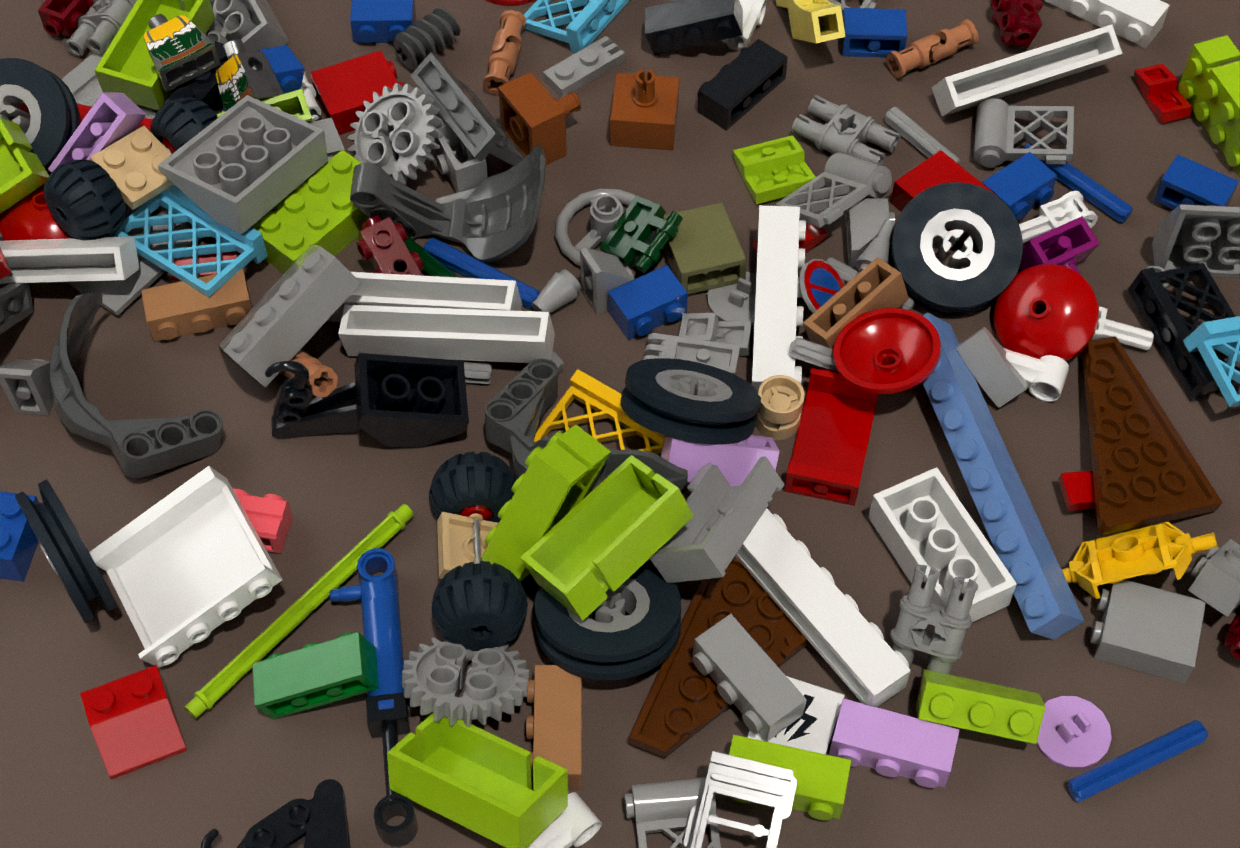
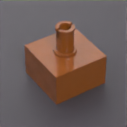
M645 68L638 70L636 74L616 73L610 116V146L673 151L679 106L680 77L656 76L651 69H648L647 75H645Z
M532 72L499 86L501 127L522 154L526 157L537 145H541L545 150L546 165L567 156L565 117L581 110V102L577 94L571 91L567 95L555 100Z

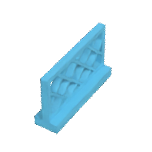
M537 0L524 14L527 19L525 29L569 43L571 52L576 53L589 46L630 0H565L550 5L549 3L552 0ZM586 5L583 10L573 12L572 8ZM569 10V14L552 18V13ZM548 15L549 19L538 22L533 21L537 17ZM570 23L566 27V31L555 28L556 26Z
M175 185L145 202L128 216L112 235V237H131L127 235L131 229L145 227L144 235L134 236L137 253L208 298L251 260L259 264L268 256L261 232L250 227L243 234H240L217 223ZM160 205L168 209V215L151 217V213ZM189 222L192 224V229L174 231L175 223ZM168 224V232L150 234V226ZM211 236L216 238V244L198 246V238ZM192 239V247L174 249V241ZM168 242V250L153 251L150 249V244ZM237 251L241 253L236 259L222 261V253ZM217 253L216 262L198 264L199 255ZM193 256V264L177 266L174 264V258ZM217 271V275L207 284L198 279V273Z
M1240 316L1203 322L1183 342L1189 353L1200 352L1228 406L1240 405V394L1238 395L1235 391L1231 379L1240 384V371L1234 368L1236 362L1240 364ZM1215 349L1228 356L1227 364L1218 359L1214 352Z

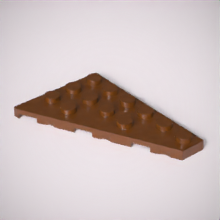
M1117 337L1091 340L1082 350L1097 527L1101 536L1216 511L1223 502Z
M734 556L726 568L724 577L701 580L681 623L678 644L661 666L631 731L629 744L666 758L731 706L719 694L716 682L709 674L707 676L703 675L696 668L692 659L694 639L729 614L734 616L778 667L810 643L736 556Z

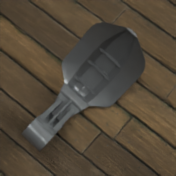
M537 145L530 154L514 167L484 179L467 199H456L451 203L439 204L397 182L378 165L360 163L354 167L350 200L369 218L380 216L381 220L390 217L394 224L399 222L407 236L411 239L433 234L465 244L475 258L489 263L517 250L527 241L534 229L545 183V150L541 145Z
M102 291L77 295L71 301L64 315L61 331L56 339L50 358L52 401L55 411L69 433L77 434L109 447L118 461L121 470L132 478L146 477L216 453L221 446L223 421L220 415L212 410H200L181 417L107 420L100 415V410L97 406L86 400L74 370L85 344L88 331L102 304ZM132 454H142V456H133Z
M536 359L530 362L485 407L486 438L491 444L512 453L513 464L518 477L526 472L528 467L525 465V461L530 453L538 446L542 449L546 447L552 438L545 436L535 443L533 441L544 412L558 398V366L552 360ZM609 449L611 453L589 493L631 455L650 467L655 474L658 473L677 486L680 491L687 485L688 470L670 463L655 453L641 450Z

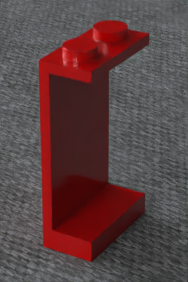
M811 368L792 458L787 469L784 492L855 506L878 394L868 393L851 386L839 373L832 370Z

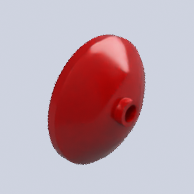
M45 184L0 214V233L4 241L71 238L56 222L44 198Z
M1057 264L1032 266L1015 275L1008 287L999 295L994 310L995 330L1002 345L1008 350L1037 359L1045 355L1057 356L1065 361L1072 359L1091 341L1099 320L1098 301L1090 284L1078 272ZM1040 304H1045L1046 310L1042 314H1036V307Z
M881 308L857 316L843 327L835 340L833 348L834 363L840 376L851 386L874 394L898 393L920 384L934 371L941 355L940 337L934 325L924 316L902 308Z

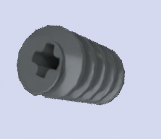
M438 7L432 13L425 15L423 20L416 21L413 26L411 25L404 32L398 33L393 41V47L404 65L411 71H415L418 67L417 62L421 64L431 52L436 55V50L443 52L446 49L445 44L453 45L455 43L454 35L459 36L461 30L454 16L447 9Z

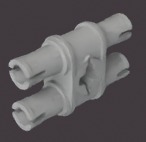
M93 0L94 4L89 8L88 12L79 18L77 30L66 41L65 46L67 50L76 56H82L87 47L97 54L103 53L109 42L119 31L137 0Z
M815 95L812 98L807 113L825 120L828 124L823 125L803 114H799L791 129L792 133L814 142L820 151L826 150L832 154L837 152L845 153L880 165L884 162L885 153L870 148L863 143L870 142L892 153L896 149L901 137L900 133L877 124V120L873 116L867 117L850 109V106L847 104L839 106L819 95Z
M917 565L914 570L915 573L909 593L900 600L901 610L896 626L890 633L891 641L893 642L892 649L903 654L908 661L909 669L911 668L915 652L918 650L931 654L926 670L950 674L953 662H957L963 654L961 647L966 631L972 625L969 611L975 592L978 589V584L969 579L965 593H962L961 590L965 577H955L952 582L953 585L947 605L944 607L931 602L940 572L931 567L927 581H924L927 565ZM928 624L935 626L934 632L927 630Z

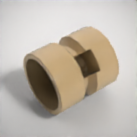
M785 375L771 376L765 379L759 387L758 395L761 397L759 411L755 415V424L763 436L772 437L773 440H785L794 436L798 431L805 393L801 384L794 378Z

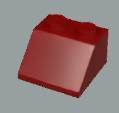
M157 665L80 693L90 729L110 779L187 751L166 683Z

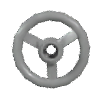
M599 188L582 193L568 202L556 219L555 238L561 252L575 265L580 266V250L585 247L594 249L600 242H603L622 216V204L629 206L636 195L620 189ZM587 205H591V231L576 246H573L568 236L569 222L576 212ZM653 231L645 243L650 244L657 232ZM636 255L630 265L622 263V265L632 268L641 256Z

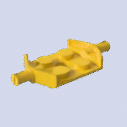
M1163 522L1082 542L1074 559L1069 561V567L1061 570L1067 583H1078L1079 587L1098 599L1100 598L1098 585L1115 584L1124 579L1145 574H1157L1162 570L1174 568L1176 578L1179 580L1192 561V555H1195L1196 552L1218 548L1214 532L1191 538L1189 533L1182 532L1170 522Z

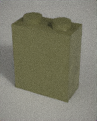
M722 202L676 212L682 216L683 220L677 227L678 233L673 240L667 241L663 251L671 271L688 294L737 284L739 278L746 280L747 259ZM670 214L664 215L662 219L666 220Z

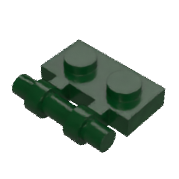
M636 195L599 248L604 253L617 256L620 262L630 265L636 255L641 256L634 266L639 271L646 273L651 264H656L662 256L660 251L667 241L674 239L678 233L677 227L683 218L678 213L672 211L669 217L663 220L662 217L666 212L660 204ZM653 231L657 232L650 244H646L645 242Z

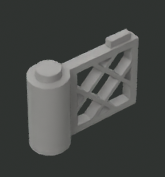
M998 98L982 100L978 104L976 112L975 161L984 167L991 168L1002 164L1005 160H1017L1029 152L1039 160H1046V164H1066V161H1072L1074 106H1008L1005 101ZM1015 117H1029L1033 122L1023 127L1015 121ZM1053 117L1067 118V122L1058 128L1048 121ZM1040 126L1049 132L1041 140L1031 133ZM1023 138L1032 144L1028 149L1014 148V144ZM1057 138L1066 145V149H1052L1048 144Z
M837 152L828 159L823 173L776 203V206L800 207L799 220H806V223L821 228L823 225H829L844 215L843 212L866 196L873 198L883 197L891 187L892 173L886 166ZM817 211H822L820 214L813 213Z
M707 777L631 785L632 793L624 794L627 818L635 819L638 848H647L646 834L663 832L674 841L670 848H677L678 846L686 848L683 839L690 811L694 806L701 804ZM714 793L709 815L717 817ZM707 822L706 827H709L711 843L707 848H721L718 824ZM674 830H683L679 836L672 832Z

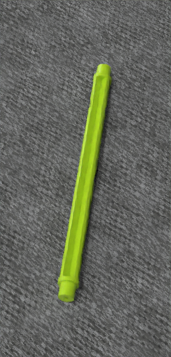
M402 504L396 511H390L376 528L201 690H197L193 694L194 698L184 706L187 713L194 719H197L206 709L210 711L213 708V704L253 668V663L261 661L330 596L331 590L338 589L358 570V560L363 553L374 548H382L395 534L406 527V523L414 516L411 508L406 504Z

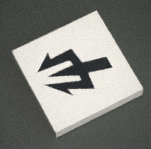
M786 676L807 699L803 716L768 742L826 754L845 695ZM749 731L748 738L765 741L759 733L754 734Z

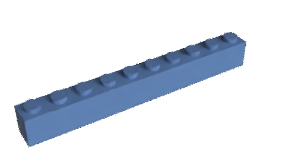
M927 312L923 316L934 325L939 334L941 355L934 371L922 383L995 552L1017 583L1014 596L1030 632L1055 640L1085 622L979 386L956 349L959 342L951 325Z

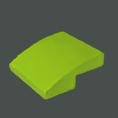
M793 135L733 150V157L740 175L756 205L787 197L816 177L805 163L804 150Z

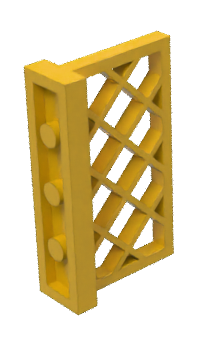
M577 369L570 379L571 386L535 433L533 440L534 443L554 429L565 427L567 431L569 426L590 422L592 437L600 443L619 439L621 450H625L623 438L638 435L645 439L646 448L639 450L659 454L662 453L665 435L654 432L632 420L621 407V393ZM573 399H576L586 405L588 414L567 418L566 409ZM609 418L615 422L617 431L596 435L593 421ZM620 425L625 427L626 429L621 430ZM649 442H651L652 444H654V445H656V446L650 447Z

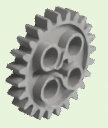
M395 83L393 90L384 86L382 96L373 92L374 101L370 103L364 100L363 102L366 110L364 112L356 111V115L360 120L350 124L356 131L347 138L354 142L348 148V152L354 154L353 157L361 163L378 165L394 180L406 185L407 176L414 180L417 179L416 170L418 168L426 172L427 168L424 164L426 159L434 161L435 158L430 152L432 149L440 148V145L434 141L435 138L443 135V132L436 129L443 120L436 116L440 109L433 105L434 100L427 96L425 92L409 84H405L403 87Z
M431 638V647L419 644L418 652L410 651L409 660H404L402 688H404V698H410V706H421L420 714L422 716L433 712L435 722L443 717H448L449 725L452 726L458 719L463 720L466 727H470L473 719H477L482 725H486L487 717L491 716L495 720L501 721L502 712L512 715L514 713V705H523V697H527L529 670L526 669V660L519 659V651L508 652L509 644L502 647L471 651V649L466 650L461 644H453L447 640L441 642L436 638ZM472 660V665L467 672L465 691L463 696L459 697L460 690L464 686L467 664Z

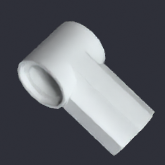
M739 0L743 9V35L722 40L730 49L740 51L741 48L748 46L756 25L760 26L762 24L767 0Z
M1004 348L1006 359L1028 383L1027 388H1029L1030 393L1035 398L1046 402H1054L1060 398L1069 372V365L1065 360L1053 355H1045L1037 359Z
M576 792L568 794V807L527 848H570L573 845L574 847H579L595 836L600 830L602 822Z

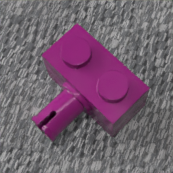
M1081 216L1029 240L1023 247L1019 267L1023 271L1036 265L1057 264L1073 269L1082 276L1076 264L1084 261L1100 243L1084 217Z

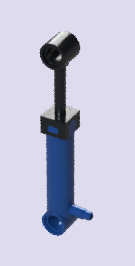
M374 548L363 553L358 560L357 568L360 585L333 589L330 591V600L333 602L361 600L363 636L376 647L379 689L367 692L366 709L371 737H382L386 796L377 803L374 809V819L379 836L383 842L391 847H402L409 844L415 838L418 831V823L411 801L389 788L387 752L398 743V735L411 732L407 698H404V688H402L404 657L398 593L399 580L393 556L384 549ZM378 571L385 572L380 576H372L373 573ZM401 815L406 817L400 825L390 826L386 824L393 816Z

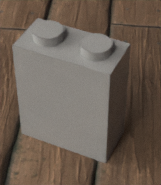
M1125 579L1119 583L1111 584L1109 590H1101L1097 604V611H1101L1103 614L1101 622L1095 621L1091 633L1090 643L1096 644L1093 659L1185 684L1195 668L1206 602Z

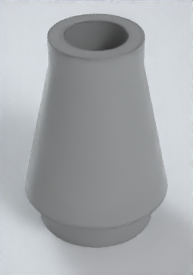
M562 269L559 273L554 272L531 305L537 312H549L550 314L577 298V292L581 290V285L565 269Z

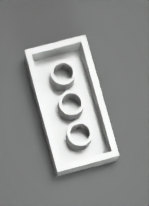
M937 467L873 495L868 518L909 581L912 583L914 570L917 565H927L924 581H927L931 567L940 572V577L937 580L931 599L932 603L946 607L953 579L955 577H965L961 590L962 593H965L969 579L978 584V589L975 592L969 611L972 622L1009 606L1017 583Z

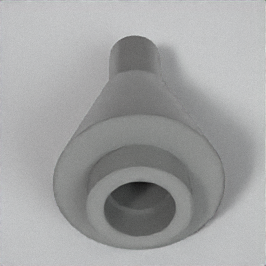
M884 220L878 236L873 239L854 264L859 273L877 257L888 264L890 240L896 225L894 221Z

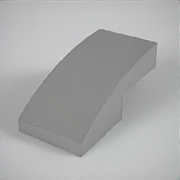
M684 313L679 336L740 345L739 356H750L754 325L752 320L719 321L716 313Z
M985 326L956 346L959 355L974 378L998 408L1027 390L1028 383L1006 359V351Z

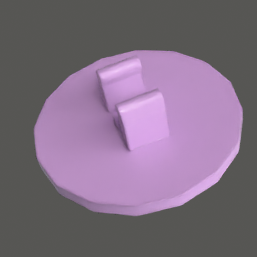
M1059 696L1048 700L1045 703V711L1036 744L1039 751L1052 763L1066 769H1085L1096 765L1107 754L1112 740L1110 724L1104 713L1092 702L1077 696Z

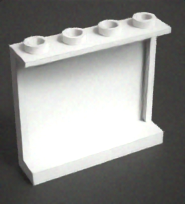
M207 466L89 552L96 566L107 572L145 650L138 654L140 659L152 665H157L158 668L176 661L183 651L193 644L205 640L211 631L225 621L237 617L244 607L254 600L269 594L272 588L283 580L228 479L210 466Z

